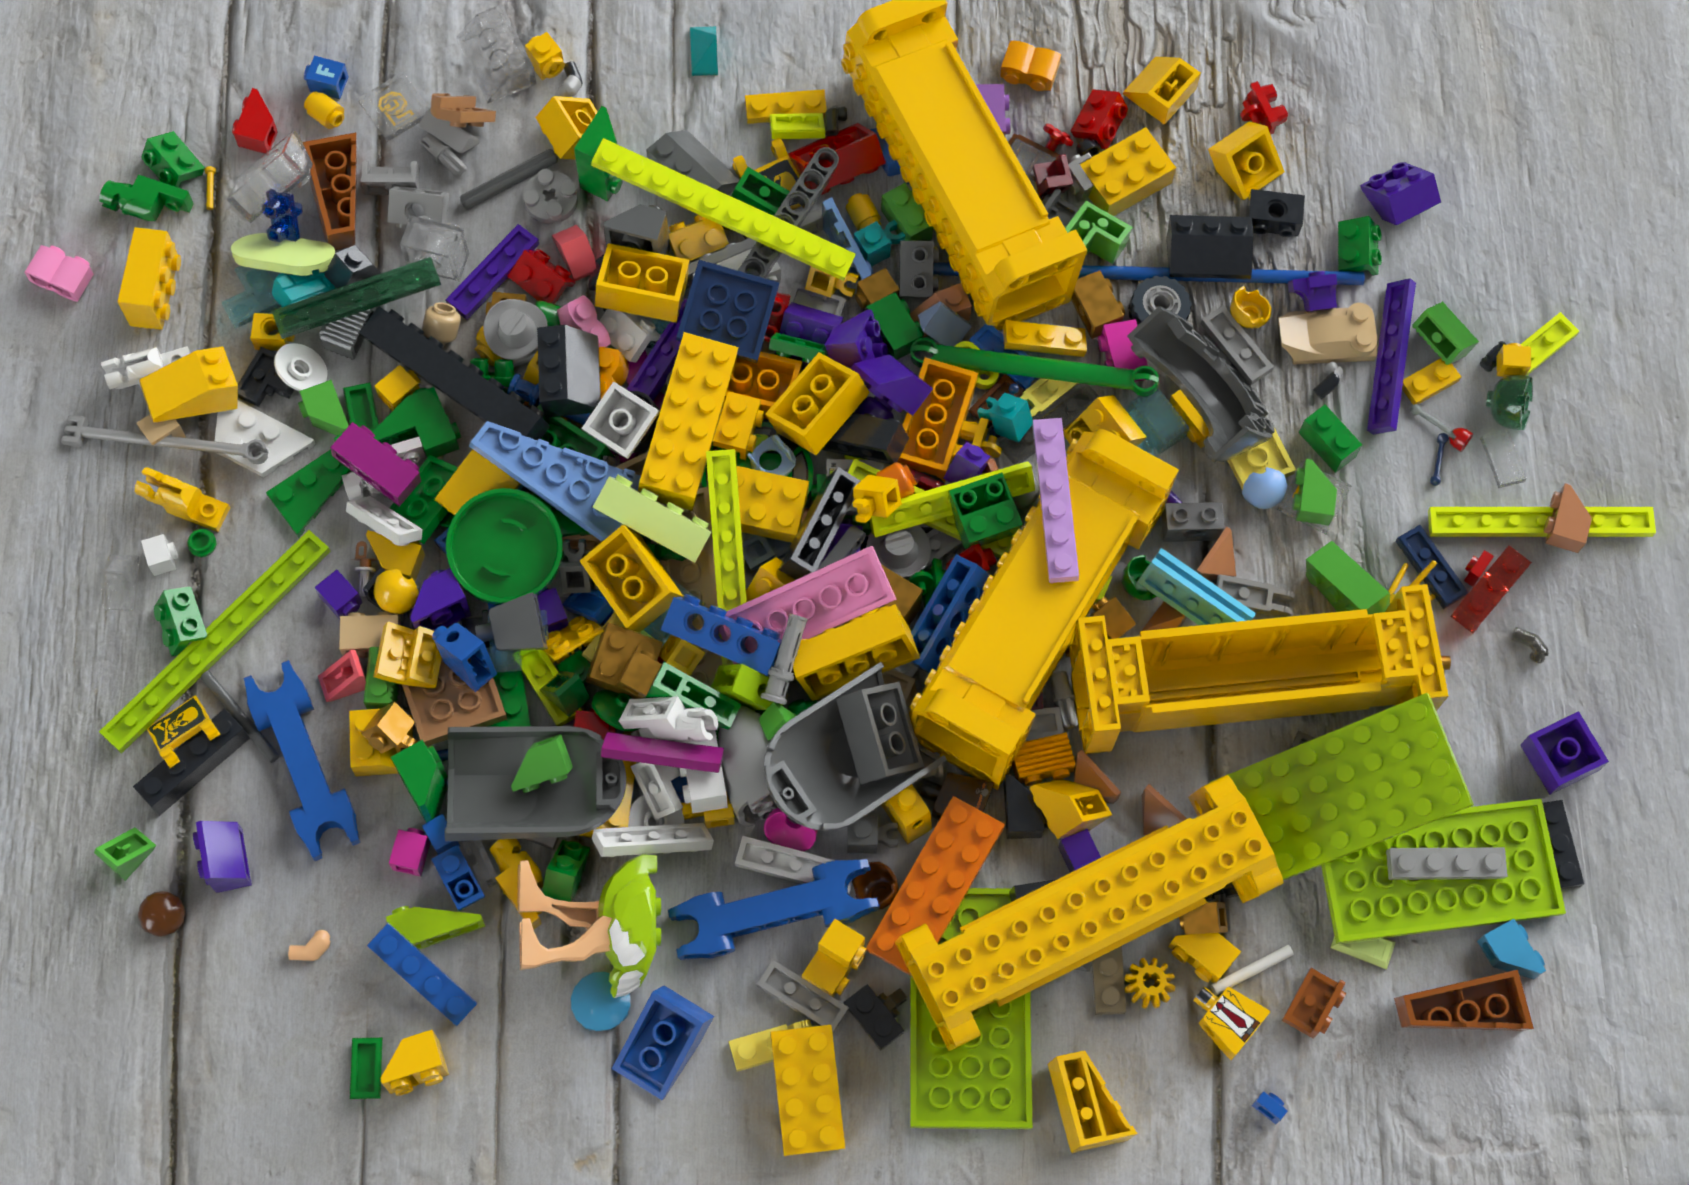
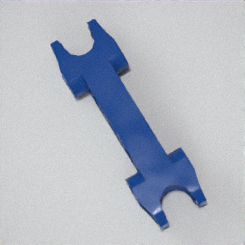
M288 660L281 663L284 682L274 692L261 691L251 675L243 679L247 693V704L259 732L270 727L273 728L301 800L302 806L289 811L295 830L306 844L313 860L318 861L323 858L320 838L328 829L339 828L344 830L353 846L361 843L357 828L356 814L345 788L334 793L330 791L301 716L314 710L306 687Z
M867 859L835 860L823 863L812 868L814 877L812 882L726 904L723 892L717 891L694 896L668 909V915L672 921L694 920L699 924V933L695 940L677 948V956L680 960L712 959L724 956L735 951L733 941L735 937L821 915L823 916L825 927H829L834 919H837L844 925L853 923L880 909L877 898L854 899L848 895V885L851 880L870 871L869 862Z

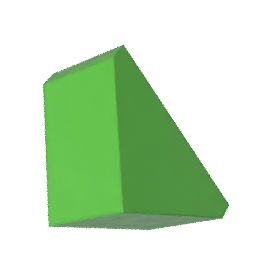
M134 827L97 847L94 853L126 881L153 852L156 844Z

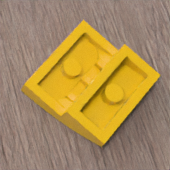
M387 622L383 626L373 677L408 686L435 688L442 657L432 638L434 631L421 626L413 630Z

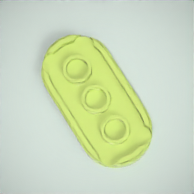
M271 233L244 236L236 240L231 246L232 257L241 266L299 276L310 275L312 270L319 269V273L327 271L335 254L334 247L326 242Z

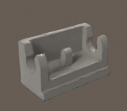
M368 161L362 162L361 185L364 195H389V190L394 186L419 189L420 167L417 165V161H412L411 167H371Z

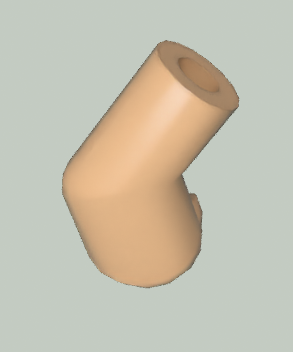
M318 930L306 945H290L288 952L289 960H318L330 946V934L325 930Z

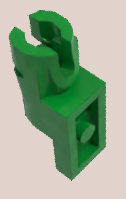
M139 174L133 185L108 180L103 185L99 195V202L103 203V207L113 211L120 209L124 215H130L146 221H156L164 205L170 210L176 212L182 210L190 213L194 205L189 191Z

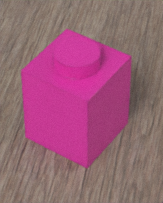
M408 828L407 831L398 829L389 859V865L392 870L421 877L431 844L428 837L424 835V831L416 828Z

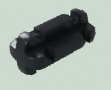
M1499 341L1498 345H1495L1481 359L1480 366L1485 371L1491 372L1497 366V355L1502 346L1507 345L1504 341Z

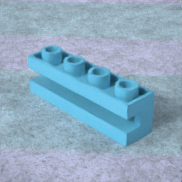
M1162 548L1137 582L1198 625L1249 621L1256 614Z

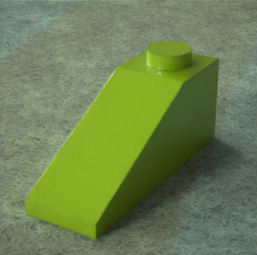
M402 906L394 909L392 915L386 916L387 923L389 922L419 950L486 927L481 914L421 907L409 908V906Z

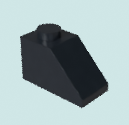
M354 245L336 252L324 275L341 294H344L381 278L383 274Z
M1005 775L1003 787L1006 839L1042 838L1044 829L1049 828L1048 821L1042 810L1035 804L1032 792L1014 776Z

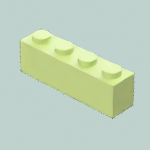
M617 474L616 478L609 476L592 508L695 563L712 532L707 529L709 523L696 516L692 520L683 516L684 510L671 502H668L667 506L657 502L658 495L645 488L641 492L631 487L633 482Z

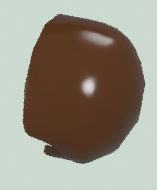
M880 861L869 862L870 871L852 879L856 899L877 898L880 909H884L892 903L898 893V881L893 871L887 865Z
M154 892L146 896L139 906V922L142 929L149 934L157 937L167 936L175 933L183 924L185 917L184 905L176 895L170 892Z

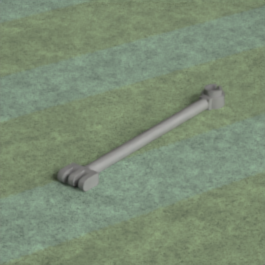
M72 415L68 416L67 423L76 426H65L64 433L73 435V437L62 436L61 440L62 444L82 447L84 438L151 445L143 433L88 427L89 421L85 417ZM167 436L155 445H152L243 456V458H248L253 464L264 463L269 453V449L264 442L258 439L251 440L248 443L233 444ZM262 451L261 455L255 457L257 452Z

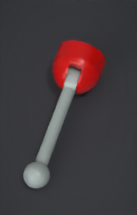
M1414 404L1410 408L1413 415H1420L1448 433L1450 444L1460 452L1465 449L1473 437V433L1465 428L1450 429L1422 411L1418 404Z

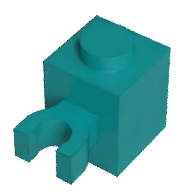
M895 220L889 222L884 230L876 221L854 233L853 239L857 243L864 260H867L871 267L890 257L891 244H900V240H905L903 232L898 235L891 234V231L897 229Z
M1004 393L998 401L988 397L986 403L990 409L985 410L980 407L977 411L979 419L992 420L997 435L1019 442L1033 425L1028 401Z

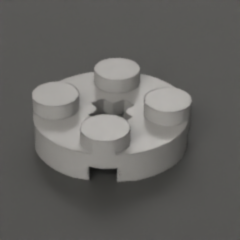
M549 169L540 170L537 175L527 182L523 191V200L528 214L534 220L544 224H553L552 221L561 219L562 222L568 219L574 213L578 204L575 183L565 174ZM548 193H554L557 199H551L549 200V202L545 201V195Z

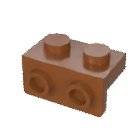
M1311 967L1282 1021L1313 1039L1319 1032L1325 1034L1333 1019L1328 1016L1333 1006L1339 1008L1346 995V992L1342 991L1346 982L1341 979L1336 982Z

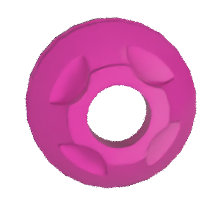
M779 807L770 812L764 824L765 835L772 844L804 852L814 845L817 838L818 830L791 822Z

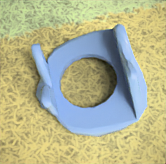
M778 435L770 436L762 441L751 454H747L752 469L787 476L791 473L796 463L794 453ZM766 451H777L782 457L781 465L774 470L762 468L759 463L761 455Z

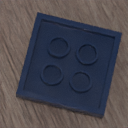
M699 260L676 341L681 342L683 334L686 332L739 347L736 358L757 363L780 283Z

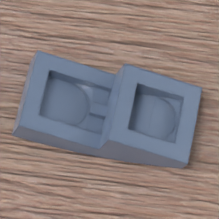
M755 535L743 542L744 560L751 571L758 569L775 557L778 559L785 557L792 543Z

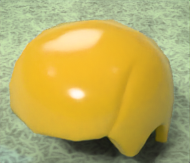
M1241 287L1234 293L1230 305V314L1240 326L1260 328L1268 322L1271 316L1272 308L1270 303L1258 290L1247 292L1245 287Z
M398 569L387 570L377 576L374 584V597L381 609L389 613L404 614L415 606L419 591L413 578H405Z

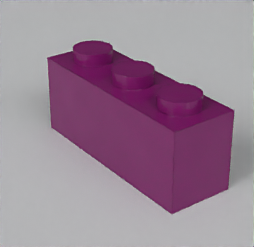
M352 422L330 447L332 456L400 507L421 482L419 467L411 460L406 459L404 461L397 456V451L386 442L381 444L374 438V433L363 425L359 427Z

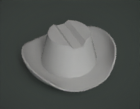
M516 299L503 300L496 303L488 311L483 326L484 336L490 349L498 356L509 360L519 359L529 355L538 348L537 328L547 327V319L544 313L530 302Z
M919 525L876 538L871 532L867 540L866 548L874 547L881 565L903 578L920 572L928 564L931 557L930 540Z

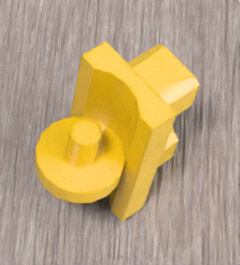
M980 418L979 423L964 421L960 438L972 441V445L980 447L984 453L991 456L990 459L1000 457L1002 449L996 445L997 437L990 435L988 442L985 441L989 420ZM956 445L953 459L956 453L963 447L962 445Z

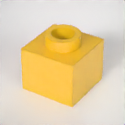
M1519 343L1503 345L1497 355V376L1525 378L1531 368V347L1522 346Z

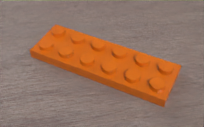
M953 796L869 941L866 951L911 976L895 941L901 935L926 924L937 944H939L1003 831L1005 824Z

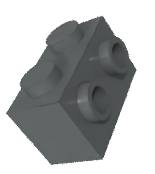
M900 240L899 296L930 297L933 295V291H938V274H933V263H938L939 247H934V241Z

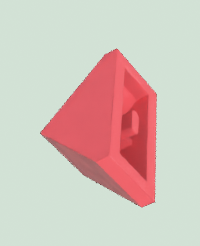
M577 225L552 235V239L574 281L587 277L596 269L594 254L586 234Z
M350 650L318 675L326 702H332L365 690L366 675L356 650Z

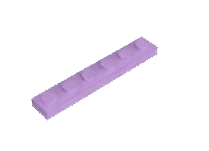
M1062 418L1033 420L1049 583L1079 581Z

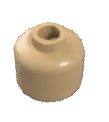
M443 302L435 303L434 306H430L425 311L422 324L424 336L428 339L432 336L443 345L454 341L458 334L460 315L455 307Z

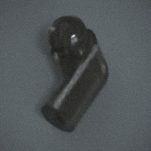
M1518 627L1514 629L1511 640L1526 645L1532 650L1530 660L1540 664L1543 663L1545 656L1549 654V649L1539 635Z

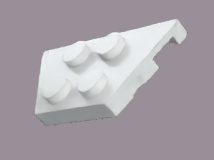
M239 400L237 409L218 412L216 442L243 444L258 439L263 441L269 449L268 458L262 464H253L248 458H243V456L217 454L263 478L274 472L278 466L285 465L293 460V456L305 448L311 449L315 445L314 439ZM262 451L257 452L255 457L261 455Z

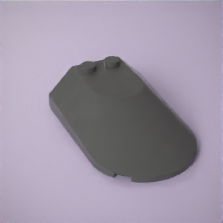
M882 662L789 720L770 740L764 758V775L767 788L780 810L796 823L819 831H832L847 827L947 761L945 755L942 757L937 756L920 745L917 740L924 767L881 780L860 784L836 698L862 689L884 685L882 676L884 665Z
M573 726L448 727L447 826L444 833L445 841L576 836L590 832L604 824L616 812L622 802L626 789V770L623 760L601 757V748L604 740L601 739V735L591 730ZM561 734L573 768L567 774V778L552 784L550 780L539 783V788L530 792L523 793L522 789L513 792L511 785L532 744Z

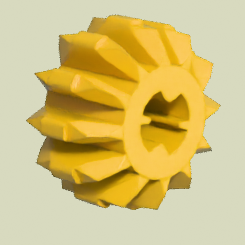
M1141 958L1139 966L1131 964L1129 967L1132 974H1126L1124 977L1126 982L1131 983L1126 986L1125 992H1135L1131 999L1132 1003H1136L1140 998L1143 1000L1142 1008L1144 1009L1148 1007L1149 1001H1151L1155 1009L1159 1008L1160 1000L1166 1003L1170 1000L1167 992H1174L1175 986L1169 983L1174 979V974L1164 973L1168 968L1166 963L1162 964L1160 968L1157 967V958H1153L1150 965H1148L1145 958ZM1152 978L1155 983L1147 988L1144 983Z

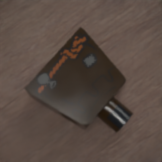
M947 773L943 785L926 779L920 796L935 802L931 816L940 820L953 796L984 812L994 783L960 774Z

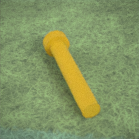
M208 166L205 167V174H207L206 209L213 210V187L216 168Z

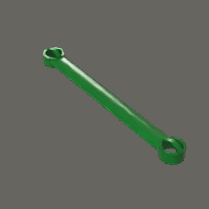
M929 338L915 340L910 348L911 360L919 368H922L924 360L916 358L914 352L926 351L933 354L930 359L964 369L1133 390L1134 393L1142 397L1154 394L1159 383L1157 371L1149 366L1127 369L938 345ZM1146 379L1155 384L1150 388L1143 389L1136 385L1135 380Z

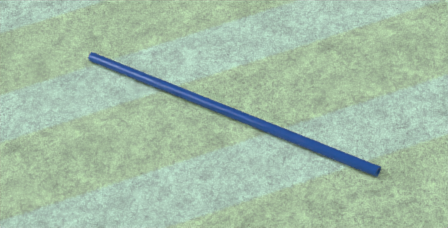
M949 262L933 263V274H938V276H959L958 271H953ZM1082 265L1078 279L1100 270L1104 278L1109 280H1145L1153 278V276H1166L1172 280L1192 282L1288 284V281L1309 277L1308 273L1317 271L1252 269L1251 279L1169 277V267ZM1325 271V275L1336 274L1337 285H1364V272Z

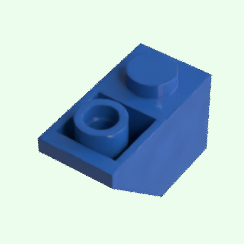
M458 845L431 859L458 911L485 898Z

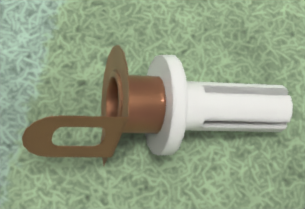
M364 541L357 543L355 559H351L360 561V567H355V571L360 572L359 595L362 597H366L363 588L370 580V573L375 572V568L371 567V562L377 561L376 559L366 558L367 544ZM360 546H364V555L362 556L359 555Z

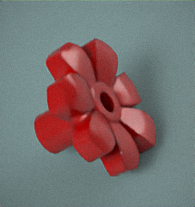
M1049 123L1044 125L1043 130L1048 133L1050 138L1045 146L1046 148L1055 151L1059 144H1065L1070 147L1073 145L1074 142L1070 139L1071 136L1068 133L1061 132Z

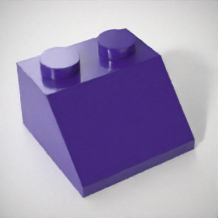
M451 568L437 570L430 574L428 579L424 580L410 617L414 629L421 626L435 631L440 626L448 628L454 623L460 622L461 619L472 616L466 597Z

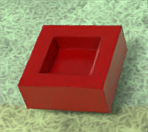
M1484 550L1479 558L1473 556L1465 568L1469 573L1464 582L1473 587L1494 555Z

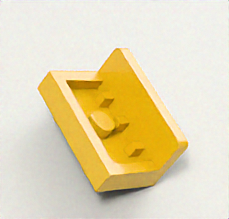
M700 215L694 216L695 221L685 225L684 221L669 226V243L674 257L691 261L704 254L724 248L729 244L722 225Z
M728 392L713 438V446L728 450L735 449L736 452H740V459L746 460L748 451L753 452L757 441V436L754 435L756 427H761L765 411L761 410V400Z

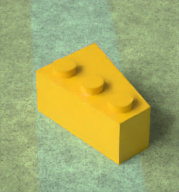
M1085 1050L1056 1056L1047 1064L1071 1153L1128 1141L1138 1134L1133 1125L1130 1126L1121 1112L1122 1108L1117 1100L1114 1101L1105 1087V1081Z

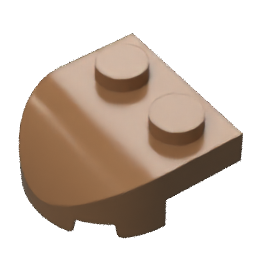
M449 93L432 94L431 114L437 119L450 121V126L466 127L468 123L469 126L484 127V122H495L496 111L475 107L476 96H450Z

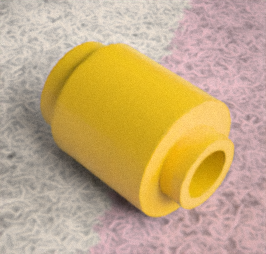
M315 91L306 98L304 108L307 110V114L327 129H333L342 124L344 108L325 93Z
M857 193L848 199L845 209L858 231L876 221L881 226V216L868 194L862 195V193Z

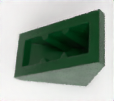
M560 671L540 689L568 717L590 699L577 673Z

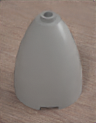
M741 706L729 730L719 727L718 747L724 748L721 766L729 801L739 823L742 826L750 827L756 824L755 820L767 819L770 812L778 808V806L771 797L765 781L764 758L770 740H767L760 725L759 717L761 714L746 706Z

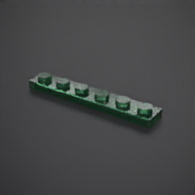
M428 257L272 310V314L280 336L284 339L439 286L441 282L432 258Z

